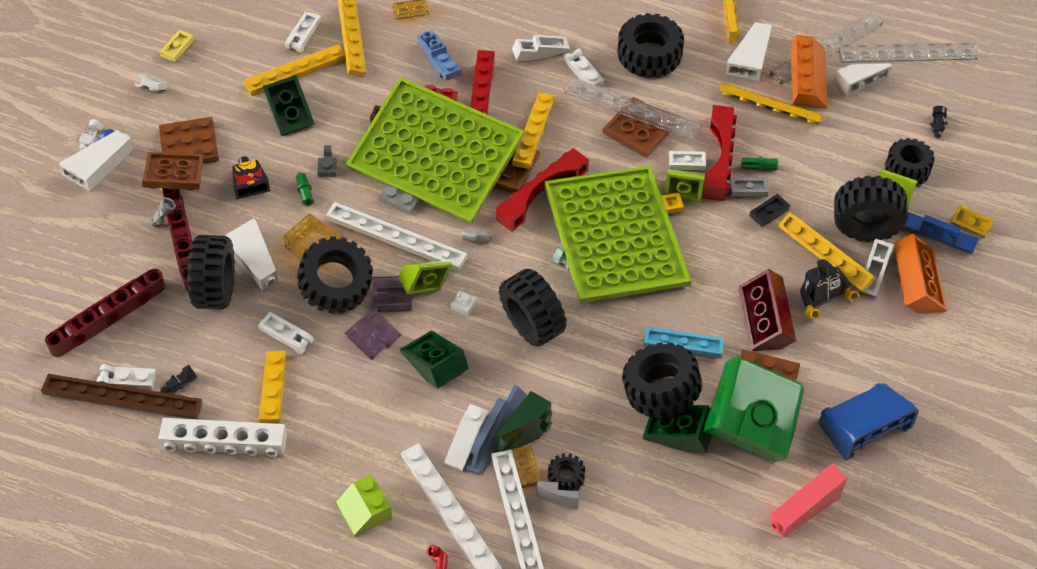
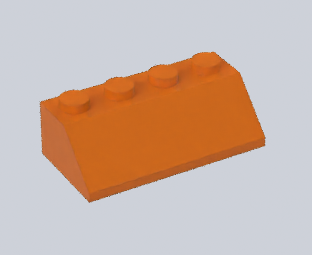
M796 35L790 47L792 104L827 109L825 48L812 36Z
M913 233L893 243L895 249L894 256L898 263L897 271L901 278L900 286L905 297L903 301L906 307L916 313L946 312L947 307L934 249Z

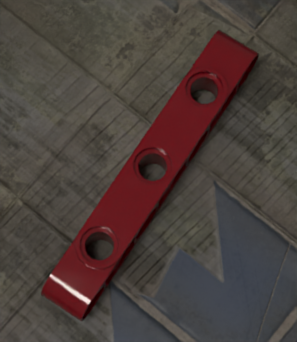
M162 188L163 197L170 198L176 205L172 213L167 214L180 276L182 277L185 289L188 291V258L192 245V236L183 198L179 189L170 190Z
M156 268L148 270L50 332L45 338L50 354L54 357L66 354L161 293L165 289L162 272Z

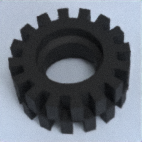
M565 453L561 454V458L559 455L555 456V460L552 459L548 465V482H558V490L575 491V488L579 490L585 480V465H583V461H578L579 457L576 455L572 458L570 453L568 457H565ZM568 468L573 470L574 476L565 479L560 477L558 473L561 469Z

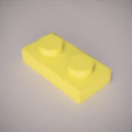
M178 30L162 48L160 56L176 62L194 41L193 35Z

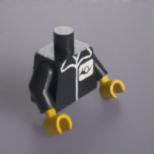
M825 259L819 260L817 267L806 272L804 283L800 288L804 306H807L805 317L813 320V316L815 318L820 317V311L814 309V306L843 294V290L846 291L845 298L848 301L853 302L851 299L852 294L856 298H860V294L850 288L851 284L846 275L838 267H834Z

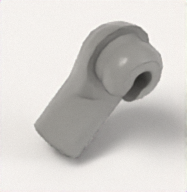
M464 230L462 237L465 240L485 244L490 241L491 233L487 230L482 232Z

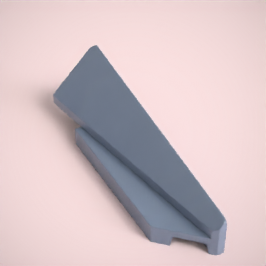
M513 386L507 401L498 397L470 451L472 456L465 470L481 475L492 461L491 454L497 453V433L527 396L519 386Z

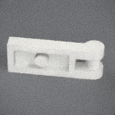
M305 11L287 38L285 48L289 50L295 49L296 52L302 53L306 43L321 22V16Z
M581 49L575 50L572 54L564 55L566 64L589 91L604 85V79L585 58Z
M269 312L258 325L259 330L291 347L300 355L305 352V347L311 345L314 341L312 335L272 312Z
M103 364L100 366V376L97 378V382L153 390L157 373L155 369L111 367L110 365Z

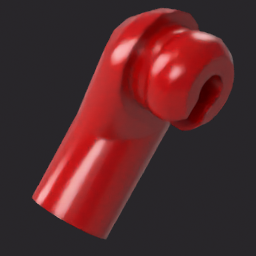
M429 545L426 552L437 563L436 569H447V553L439 546Z

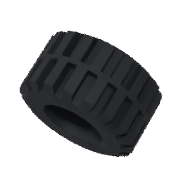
M910 138L905 140L899 139L889 149L885 170L916 180V186L918 184L922 185L930 176L935 160L934 152L930 150L929 145L924 144L925 142H919L915 138L913 140Z

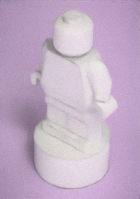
M91 119L86 133L83 134L81 132L79 139L81 143L79 146L80 151L98 141L95 137L98 133H101L104 127L101 122Z

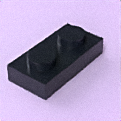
M776 194L751 210L749 216L763 227L788 211L790 204L779 194Z

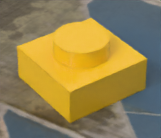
M679 193L661 196L667 214L684 211V205Z

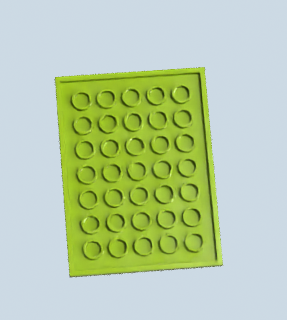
M399 77L348 159L346 166L378 182L391 185L415 196L428 205L472 224L524 137L525 132Z
M651 166L544 181L546 195L580 303L691 286L692 281Z

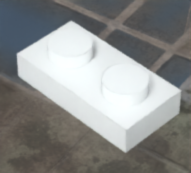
M669 151V169L706 170L705 152Z

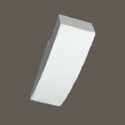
M534 35L532 40L516 39L512 50L516 61H532L568 52L570 47L565 36Z
M875 239L865 269L875 276L876 279L864 293L877 296L894 244Z

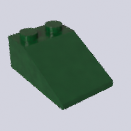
M297 75L263 86L265 98L281 136L315 125Z
M432 330L400 349L401 353L420 375L436 388L444 386L447 382L462 375V373L469 369L463 349Z
M530 391L497 433L496 451H514L539 439L544 432L547 433L552 425L551 402Z
M692 405L689 409L685 408L683 413L673 414L674 416L649 417L642 437L644 440L684 452L706 453L712 435L703 432L710 407L709 405Z

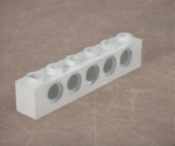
M163 418L158 440L161 448L166 451L184 450L191 453L203 451L210 454L221 452L230 455L240 453L250 456L258 454L276 457L284 456L287 432L285 424Z

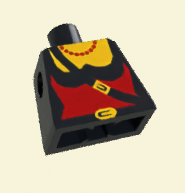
M243 156L239 158V164L232 166L233 187L236 199L270 191L268 177L258 160L249 161L248 157Z

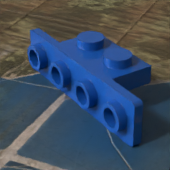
M908 212V221L904 227L905 229L970 254L974 252L979 239L961 232L962 228L925 215L923 218Z

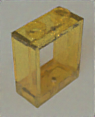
M309 213L283 235L285 248L301 259L307 248L300 242L314 230L328 240L330 236H336V239L341 240L342 236ZM327 263L321 265V266L317 269V271H318L322 266L327 265Z

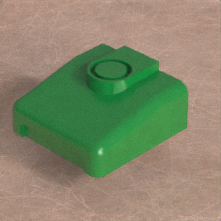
M739 356L733 357L725 363L703 432L775 463L786 460L795 433L804 387L795 380Z

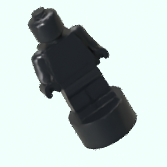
M935 106L932 111L934 120L932 124L930 123L931 131L934 132V137L937 139L941 138L942 132L948 124L947 121L944 122V118L947 116V108L944 106Z
M188 364L182 368L183 371L179 375H172L170 380L165 383L166 386L160 388V392L169 393V390L176 392L178 389L183 388V384L195 380L197 375Z

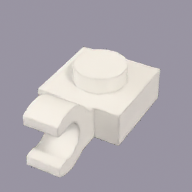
M143 73L136 75L142 79L141 83H134L137 87L148 86L149 90L154 92L167 90V82L150 78Z

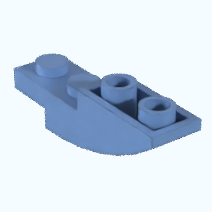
M433 30L417 35V39L427 59L440 78L444 77L447 81L462 75L461 68L447 53L446 46Z

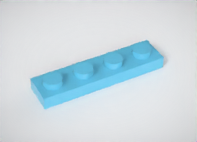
M646 327L643 347L648 345L654 346L656 343L661 342L667 344L669 342L674 343L675 346L679 344L689 349L694 355L722 359L724 338Z

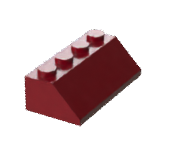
M767 269L739 286L752 351L779 350L797 341L782 276L771 269Z

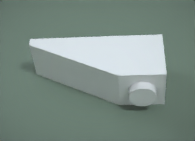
M890 63L849 65L837 71L834 83L846 96H849L889 78L892 65Z
M472 404L469 405L459 424L444 465L461 472L464 471L472 456L470 452L472 445L488 418L489 411Z

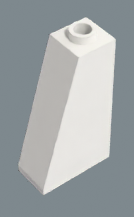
M757 22L753 24L728 59L725 75L760 81L772 25Z
M116 130L60 162L59 166L62 175L91 191L134 150L132 139L128 134H123Z
M254 218L225 235L232 240L234 259L262 291L274 286L278 282L275 266Z

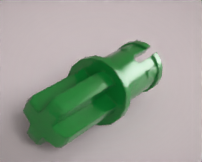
M759 156V158L743 157L741 166L742 168H754L759 171L761 169L777 170L778 158H762V156Z
M299 172L296 175L297 191L301 195L302 204L310 206L314 203L311 194L312 187L308 183L306 174Z

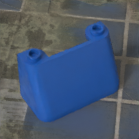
M877 383L866 392L832 408H825L821 412L818 424L846 461L854 457L853 451L859 447L860 449L864 448L866 442L894 428L898 431L902 429L904 432L913 428L919 410L912 402L887 384Z

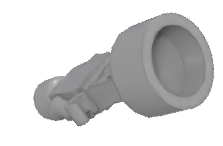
M170 198L162 199L153 215V219L150 221L151 226L156 227L165 221L166 215L172 213L176 207L173 200Z

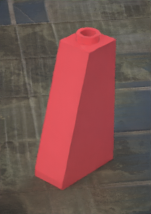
M832 463L772 512L770 524L773 530L780 533L784 538L839 500L847 477Z

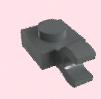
M324 145V158H318V177H336L337 158H332L331 145Z

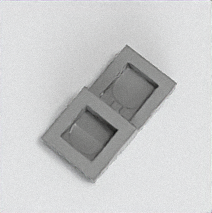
M537 482V495L556 505L578 508L579 491L558 490V482Z

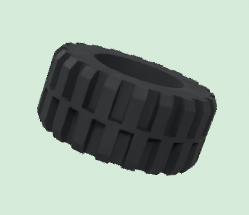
M650 13L636 15L635 18L632 17L625 22L619 31L618 59L625 69L628 68L629 72L632 74L636 73L637 76H646V78L665 76L670 71H674L681 62L684 34L679 25L677 26V23L669 20L667 16L662 17L656 13L655 15ZM655 43L662 47L646 48L639 44Z
M869 175L864 178H854L853 181L849 180L838 189L834 197L835 225L841 233L851 239L855 238L857 241L865 240L866 242L875 241V239H890L893 235L899 234L908 221L906 191L896 181L892 182L887 177L884 179L881 176L870 177Z
M198 235L192 241L188 258L187 281L189 299H191V304L197 309L223 310L229 306L233 294L235 274L233 243L227 236Z
M330 236L329 240H326V238L319 239L318 244L314 242L310 245L309 249L305 250L298 268L297 284L298 288L302 290L301 295L303 298L309 299L308 304L312 307L314 305L318 306L317 310L323 312L326 309L329 310L328 313L334 314L337 310H339V313H345L347 308L352 310L356 308L357 304L362 303L364 297L367 296L373 279V266L370 265V257L368 255L365 256L366 251L362 247H357L358 243L354 241L350 243L344 237H341L340 240L336 239V236ZM326 263H339L350 271L353 281L345 287H330L321 281L317 274V269Z
M523 269L501 283L499 298L503 304L502 307L514 328L524 337L525 341L530 342L533 346H542L565 331L567 319L565 311L561 306L562 304L558 300L555 291L550 287V284L537 271Z
M661 342L656 343L654 346L648 345L645 349L636 351V355H632L623 368L622 380L630 405L637 412L644 413L648 417L656 416V418H663V416L672 417L676 413L681 414L685 411V408L689 409L694 404L693 401H697L700 396L699 393L702 391V379L697 359L689 349L679 344L675 346L674 343L667 342V344H663ZM661 377H674L671 380L664 383H651L652 381Z

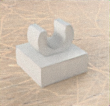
M459 291L451 303V309L468 316L475 306L477 298Z

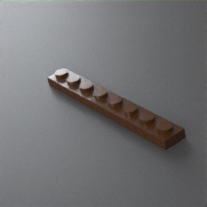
M54 374L47 375L41 389L43 395L196 420L203 404L202 399Z

